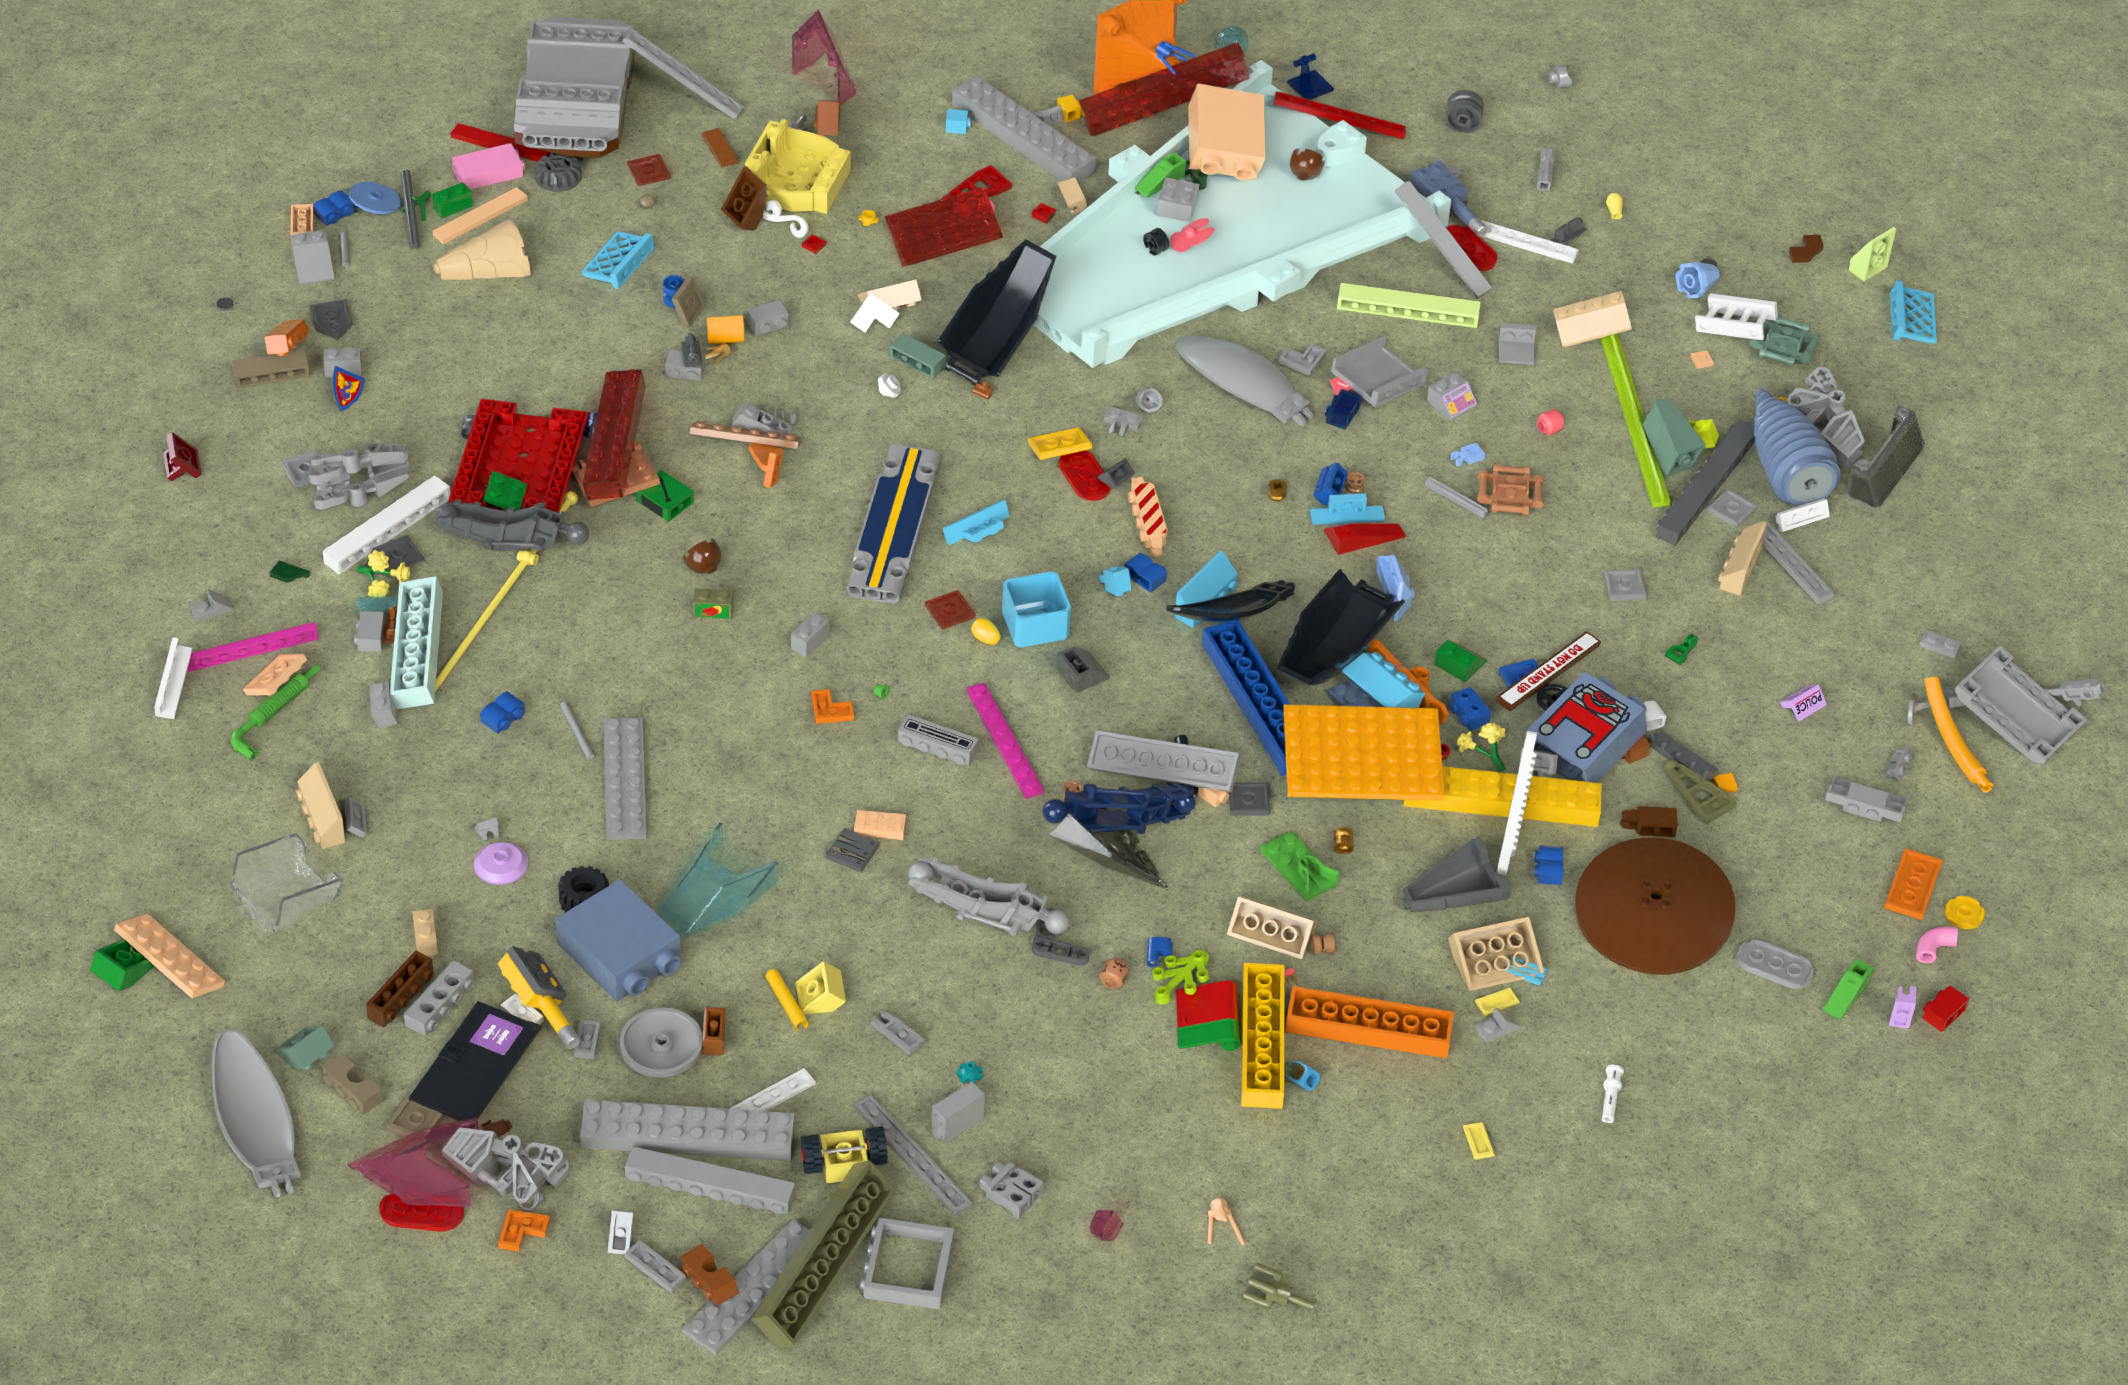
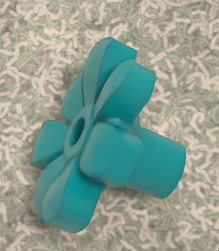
M970 1061L967 1064L962 1063L960 1065V1069H957V1076L960 1077V1082L962 1083L969 1081V1083L973 1082L975 1084L976 1080H982L983 1075L981 1073L983 1070L981 1066L976 1067V1063Z

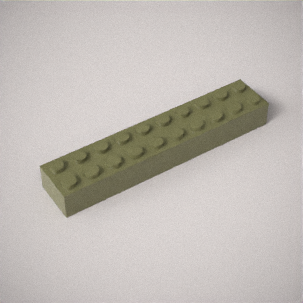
M870 1160L853 1164L751 1318L777 1348L795 1345L895 1192V1188Z

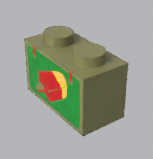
M695 588L693 617L731 619L733 591Z

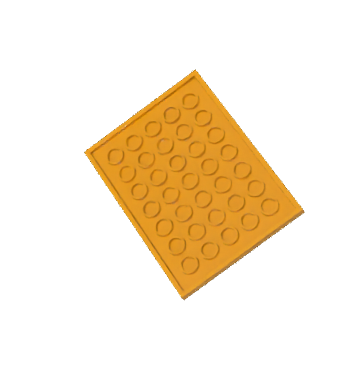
M1284 705L1287 797L1444 801L1445 793L1438 708Z

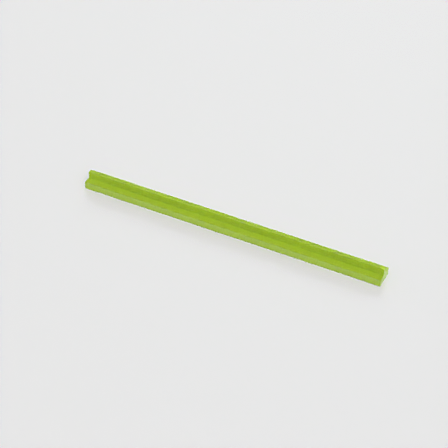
M1617 333L1602 337L1600 341L1652 507L1670 506L1671 501L1659 463L1643 427L1645 418L1619 335Z

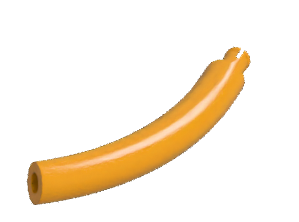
M1939 677L1925 678L1924 683L1930 707L1947 748L1970 782L1977 783L1983 792H1989L1992 789L1993 783L1986 777V769L1976 759L1959 733L1948 709Z

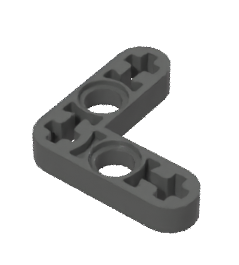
M1047 908V910L1052 911L1055 908ZM1040 919L1032 943V952L1036 956L1079 966L1088 963L1089 951L1087 948L1054 940L1056 934L1053 933L1043 935L1041 932L1047 930L1045 922ZM1062 949L1066 951V953L1059 955L1055 951Z

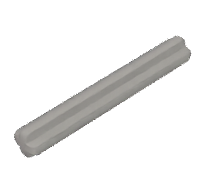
M1429 477L1425 481L1426 487L1481 518L1487 516V508L1433 477Z

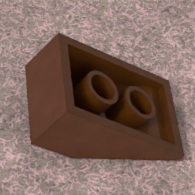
M744 166L721 211L740 229L756 230L763 217L767 184L747 166Z

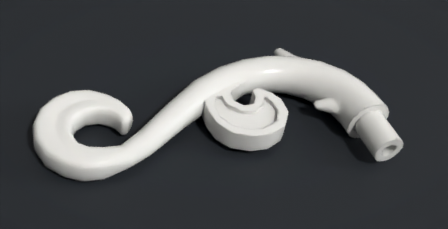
M770 200L766 203V210L764 209L762 218L770 222L796 220L800 223L801 229H797L794 222L791 223L790 230L792 234L798 238L807 235L809 226L803 217L781 215L782 208L776 200Z

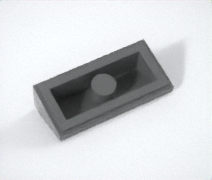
M1125 458L1100 474L1098 479L1111 488H1115L1134 475L1135 472Z

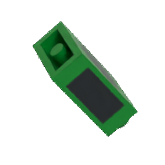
M660 470L656 473L660 484L636 492V501L669 522L694 503V491L663 470Z

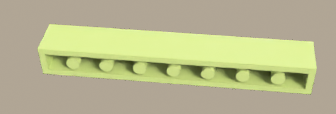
M1341 283L1337 309L1477 328L1481 302Z

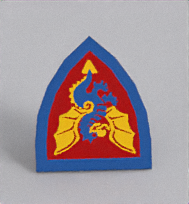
M335 366L332 390L335 402L341 412L357 401L361 395L365 378Z

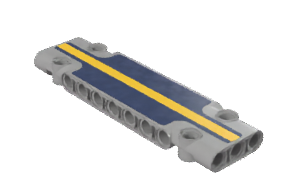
M898 444L889 447L887 457L883 461V470L878 474L854 553L852 572L846 588V593L849 596L892 604L899 601L902 588L905 586L906 574L909 575L933 494L935 475L941 458L937 451Z

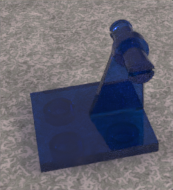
M1314 53L1308 56L1303 55L1300 59L1293 61L1295 68L1301 66L1300 76L1287 80V83L1302 98L1308 100L1334 91V88L1316 70L1310 71L1309 62L1316 60Z

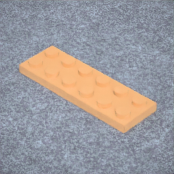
M148 913L115 925V931L191 998L212 992L224 986V979Z

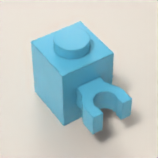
M1116 566L1103 570V574L1099 575L1100 582L1105 583L1106 592L1114 594V596H1122L1125 592L1132 590L1128 568Z

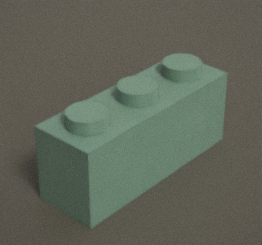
M904 333L890 344L891 358L932 379L945 369V354Z

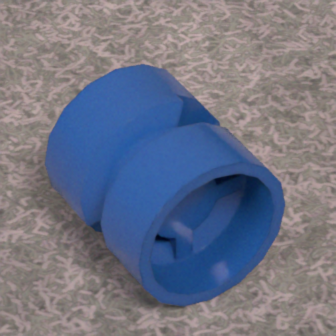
M671 275L663 280V302L666 306L675 308L672 298L685 281L683 277Z

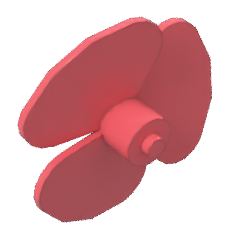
M1208 218L1193 221L1185 226L1181 232L1174 233L1170 239L1172 248L1182 253L1187 251L1190 246L1198 245L1208 239L1214 232V228L1208 227L1201 230L1208 224Z

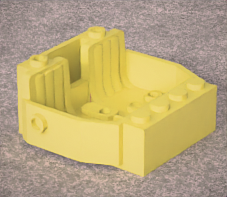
M781 119L780 123L770 120L746 160L745 166L767 184L764 205L770 200H776L781 205L782 210L790 212L814 210L827 214L851 171V151L839 148V145L825 136L788 127V121L785 119Z

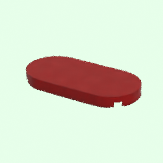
M1459 225L1446 227L1479 271H1487L1495 266L1497 263L1496 252L1469 227H1459Z
M1085 450V452L1079 451L1068 455H1061L1058 462L1059 468L1079 497L1090 501H1098L1107 497L1111 487L1098 479V476L1104 471L1089 451Z
M398 1189L392 1191L388 1196L385 1195L379 1204L381 1218L393 1227L445 1232L456 1228L464 1219L463 1204H461L457 1197L451 1194Z

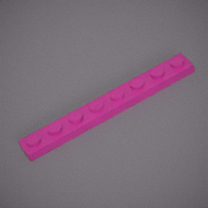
M313 622L193 652L187 673L318 640L317 626Z
M985 682L967 687V693L1025 799L1044 794L1042 785Z

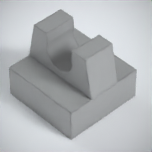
M496 818L477 823L474 827L483 842L488 840L486 836L488 832L492 833L494 838L499 837Z

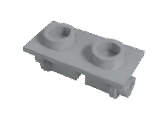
M1061 105L1032 113L1048 125L1063 121Z
M1908 744L1905 745L1904 749L1898 748L1894 751L1890 760L1891 763L1888 764L1884 772L1887 779L1897 778V782L1900 783L1903 776L1906 775L1907 767L1913 760Z

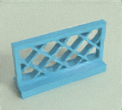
M617 231L581 271L582 275L610 282L614 288L620 289L655 249L652 234L645 233L642 237ZM619 237L625 239V240L616 242V240H617ZM627 244H628V247H624V248H620V249H619L620 246H624V245H627ZM613 248H616V249H617V250H613V251L607 252L609 249H613ZM619 255V257L610 259L612 256ZM600 259H608L602 262H598ZM607 265H610V266H611V267L604 268V269H601V268H600V267H604V266H607ZM598 268L597 271L590 272V270Z
M1896 280L1890 292L1892 340H1900L1901 337L1926 343H1936L1934 293L1903 287V282ZM1905 294L1911 295L1912 298L1909 299ZM1921 297L1929 298V301L1925 302ZM1916 300L1921 305L1917 306L1913 301ZM1908 304L1913 309L1909 310L1905 305ZM1925 308L1930 313L1926 314L1922 309ZM1917 312L1922 317L1918 318L1914 313ZM1909 316L1913 321L1910 322L1906 317ZM1926 320V321L1929 322L1931 325L1927 326V325H1926L1924 322H1922V321ZM1918 324L1922 329L1919 330L1914 325ZM1910 328L1914 333L1906 332V329ZM1924 332H1927L1928 334L1931 335V337H1928V336L1924 335L1923 333H1924Z

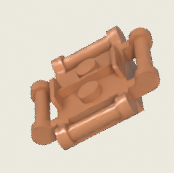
M1493 463L1492 473H1488L1485 470L1478 472L1480 484L1477 501L1482 504H1491V513L1501 511L1522 513V515L1528 516L1529 508L1543 507L1542 485L1544 478L1541 475L1529 477L1530 466H1524L1523 468L1500 466L1498 463ZM1498 473L1519 474L1523 476L1503 475ZM1487 482L1491 483V495L1487 494ZM1529 486H1534L1533 499H1529Z

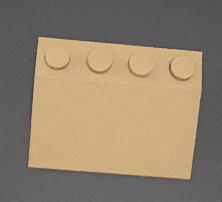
M1529 917L1453 933L1448 938L1453 958L1469 992L1525 979L1522 976H1516L1507 972L1508 968L1532 977H1536V975L1533 973L1528 974L1517 968L1526 967L1545 974ZM1515 957L1523 959L1525 963L1522 964L1515 961ZM1528 962L1536 964L1539 971L1527 966Z

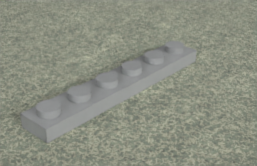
M1767 523L1763 546L1817 604L1832 599L1834 596L1833 591L1781 535Z

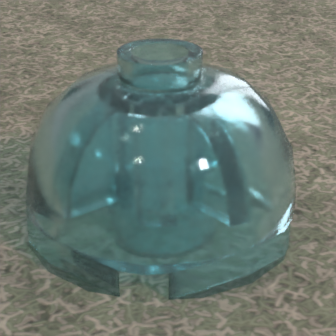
M1224 27L1216 36L1215 48L1222 55L1236 57L1238 54H1244L1248 50V36L1240 27Z

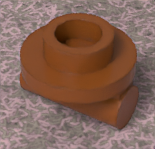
M981 381L980 384L976 383L972 393L989 399L993 390L990 389L991 385Z

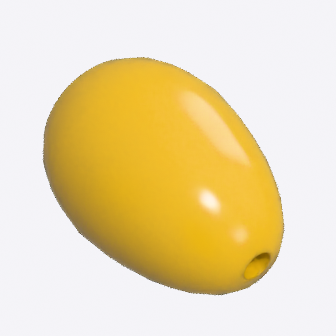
M978 618L971 627L974 637L985 644L995 645L1001 639L997 627L986 618Z

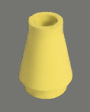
M1617 193L1610 194L1607 197L1606 204L1612 218L1620 219L1622 217L1623 198Z

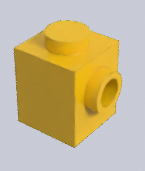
M1073 94L1057 98V106H1062L1063 121L1065 123L1080 119L1081 105Z

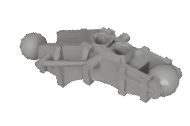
M935 857L931 860L920 858L918 862H915L909 868L908 884L916 888L915 891L917 893H923L933 898L938 904L943 902L959 910L956 918L959 920H963L964 917L969 920H978L1008 930L1011 936H1016L1019 930L1029 932L1038 918L1045 922L1047 930L1053 934L1064 933L1069 928L1070 918L1068 914L1060 909L1049 911L1043 908L1047 896L1044 895L1041 899L1035 896L1036 890L1034 888L1025 890L1027 884L1024 882L1007 884L993 882L994 879L988 877L986 880L980 879L958 870L959 866L955 864L949 866L939 863ZM933 876L940 879L939 883L932 882Z

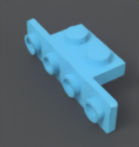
M1366 493L1329 495L1328 508L1310 509L1313 525L1384 521L1385 516L1382 506H1366Z
M1001 500L944 527L943 532L946 543L951 545L963 538L972 542H979L988 535L998 533V530L1004 528L1002 520L1009 517L1006 501Z

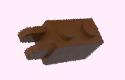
M1637 806V810H1625L1622 812L1623 819L1620 822L1622 828L1636 830V833L1640 836L1676 837L1678 827L1677 808Z

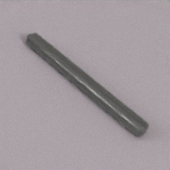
M402 170L401 180L410 247L415 249L420 247L415 204L412 199L411 174L409 170Z

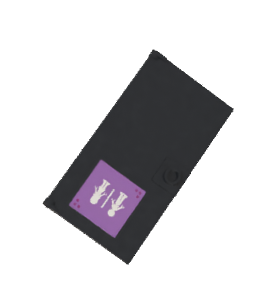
M477 1001L411 1093L409 1100L473 1127L542 1027L537 1023L529 1022Z

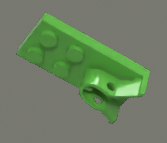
M1293 831L1260 846L1262 854L1305 902L1338 886L1339 871L1322 864Z

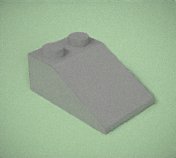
M325 230L290 235L291 250L299 285L335 280Z

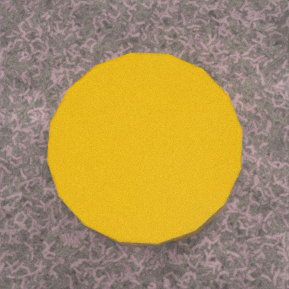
M1956 896L1955 899H1950L1947 902L1945 916L1953 926L1960 929H1973L1983 922L1985 910L1974 898Z

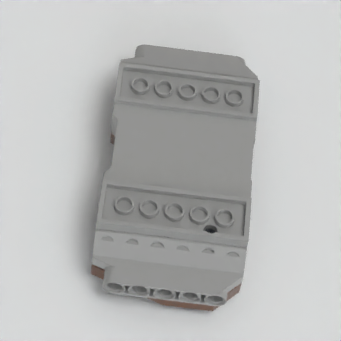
M549 17L546 21L532 20L527 45L526 75L522 76L519 80L516 94L515 143L541 151L578 157L600 158L619 149L624 127L627 92L632 82L636 53L635 50L622 41L628 32L634 29V26L627 25L626 22L621 20Z

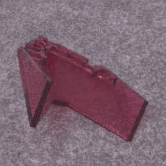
M818 9L792 35V74L796 75L815 64L826 53L828 66L836 68L834 76L838 78V100H841V104L857 95L858 90L836 39Z
M474 1117L415 1131L348 1163V1167L363 1173L365 1178L387 1192L394 1193L406 1204L471 1206L469 1183L426 1157L428 1146L444 1138H452L459 1127L479 1130L478 1118Z

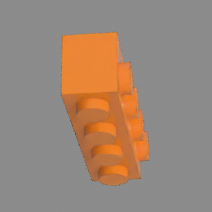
M305 319L283 321L265 336L267 354H277V356L288 355V352L297 347L299 343H302L309 334V328L305 324Z

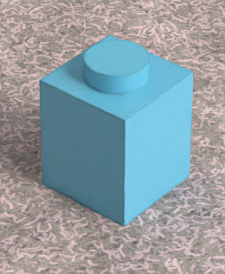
M948 109L946 132L966 134L967 128H970L971 125L968 111Z

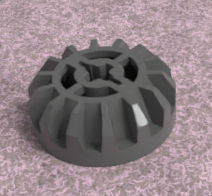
M551 152L549 157L544 155L535 165V180L537 184L549 191L562 192L576 187L582 179L581 165L572 156L554 155Z

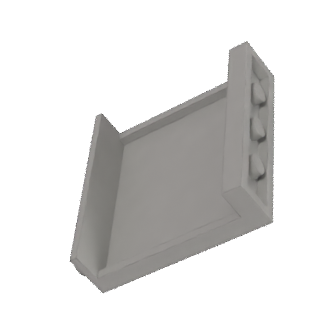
M1386 336L1337 356L1333 360L1331 373L1351 386L1356 393L1374 407L1426 384L1429 370L1425 367L1418 370L1413 369L1385 346Z

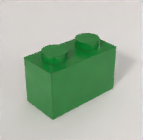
M464 182L432 194L434 210L441 218L473 207L472 191Z

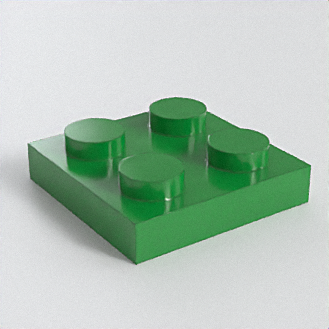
M492 471L483 501L507 511L509 506L514 507V510H520L527 484Z

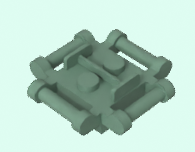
M1778 315L1773 323L1766 319L1763 324V330L1769 331L1765 342L1751 339L1749 345L1760 350V358H1770L1793 367L1797 361L1803 363L1811 361V354L1815 345L1818 344L1820 336L1817 333L1808 334L1811 324H1802ZM1807 342L1808 346L1805 352L1801 353L1804 343Z

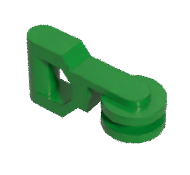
M1692 633L1688 634L1683 644L1672 645L1666 651L1665 656L1681 665L1687 660L1688 653L1696 646L1698 637ZM1674 652H1681L1683 655L1680 657Z

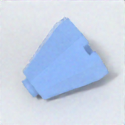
M1699 262L1681 264L1679 267L1681 268L1680 271H1677L1675 275L1678 290L1686 292L1688 295L1685 296L1689 299L1703 296L1717 283L1720 277L1719 270L1714 265Z

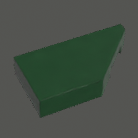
M280 560L270 571V577L286 583L292 582L297 578H308L310 576V571Z

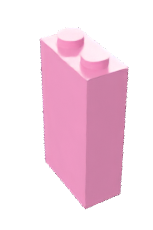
M511 143L452 157L453 171L459 183L464 182L469 189L523 177V170H525L523 160L519 159L518 150L514 149Z

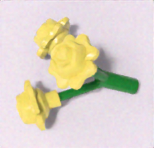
M374 550L372 554L368 555V565L370 567L361 565L357 567L358 573L369 575L372 581V585L368 587V596L372 597V599L384 598L389 593V583H385L384 580L378 582L373 576L374 573L390 574L399 580V584L410 578V568L405 567V562L400 563L397 569L385 570V568L389 567V557L385 556L383 551L378 552Z
M1487 723L1482 726L1479 736L1488 738L1493 754L1478 747L1473 742L1471 737L1473 733L1470 731L1468 734L1462 733L1457 739V745L1460 747L1459 751L1462 753L1468 748L1473 751L1477 750L1492 758L1499 772L1504 771L1506 768L1498 754L1497 744L1502 737H1505V728H1501L1495 723Z

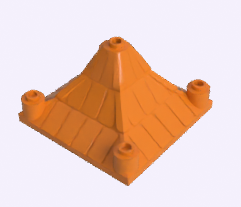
M1129 0L1098 15L1093 89L1095 96L1102 97L1108 103L1114 102L1119 97V90L1116 87L1144 76L1160 77L1173 75L1167 66L1156 57L1158 53L1155 50L1161 41H1167L1177 47L1175 41L1178 5L1186 3L1187 0ZM1172 54L1168 58L1164 57L1176 73L1184 64V61Z

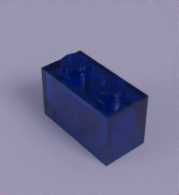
M1341 389L1339 394L1334 396L1331 406L1326 408V423L1346 430L1360 409L1361 396Z

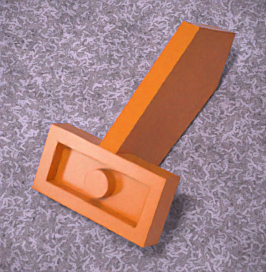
M751 443L749 445L750 453L760 469L766 471L763 486L771 488L778 482L784 449L776 448L772 445Z

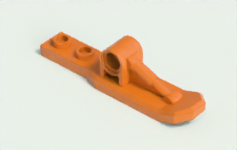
M1378 639L1373 640L1367 653H1380L1385 661L1395 665L1396 670L1408 676L1407 679L1417 683L1420 689L1425 692L1418 708H1438L1439 724L1446 723L1449 713L1445 704L1435 699L1428 686L1429 670L1420 666L1408 670L1402 666Z

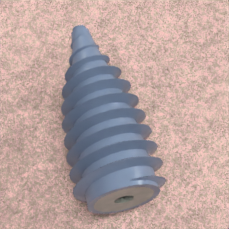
M1765 389L1757 390L1755 393L1757 407L1754 421L1755 443L1761 464L1776 496L1781 501L1790 505H1803L1826 498L1837 486L1841 474L1837 457L1830 445L1803 412L1797 410L1793 405L1773 397Z

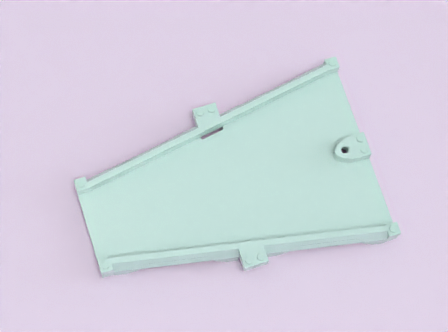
M1260 60L1249 66L1248 77L1232 89L1264 95L1265 160L1256 180H1239L1235 176L1218 173L1208 175L1206 180L1207 187L1199 190L1198 201L1191 222L1157 216L1158 198L1161 190L1146 198L1141 193L1139 195L1135 194L1137 192L1135 186L1163 158L1174 152L1184 160H1189V125L1151 156L1136 145H1133L1110 158L1108 175L1118 183L1040 246L1056 255V260L1033 325L1067 353L1073 352L1090 367L1094 368L1102 362L1106 365L1122 359L1137 340L1230 305L1241 312L1256 307L1259 291L1274 302L1286 294L1304 288L1314 275L1323 268L1406 236L1419 243L1431 238L1395 193V189L1405 182L1365 153L1367 137L1344 120L1329 127L1314 115L1274 105L1275 92L1281 91L1271 84L1273 68ZM1300 148V151L1304 152L1305 149H1309L1322 156V161L1325 160V164L1317 178L1302 181L1293 174L1289 164L1293 150ZM1190 174L1180 179L1181 181L1192 182ZM1437 191L1427 198L1421 195L1445 227L1448 226L1451 199L1441 191ZM1202 218H1208L1209 222L1201 230L1208 227L1214 228V232L1208 239L1198 245L1190 246L1187 251L1182 253L1175 251L1171 244H1169L1168 250L1154 256L1149 253L1150 249L1146 248L1143 242L1145 233L1155 228H1161L1166 233L1170 243L1171 236L1174 233L1181 232L1185 226Z

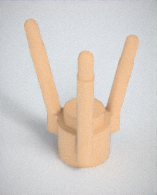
M1223 1198L1213 1200L1210 1204L1211 1210L1208 1211V1244L1212 1243L1214 1218L1226 1222L1228 1217L1240 1243L1244 1245V1239L1232 1216L1231 1209L1228 1208L1227 1201Z

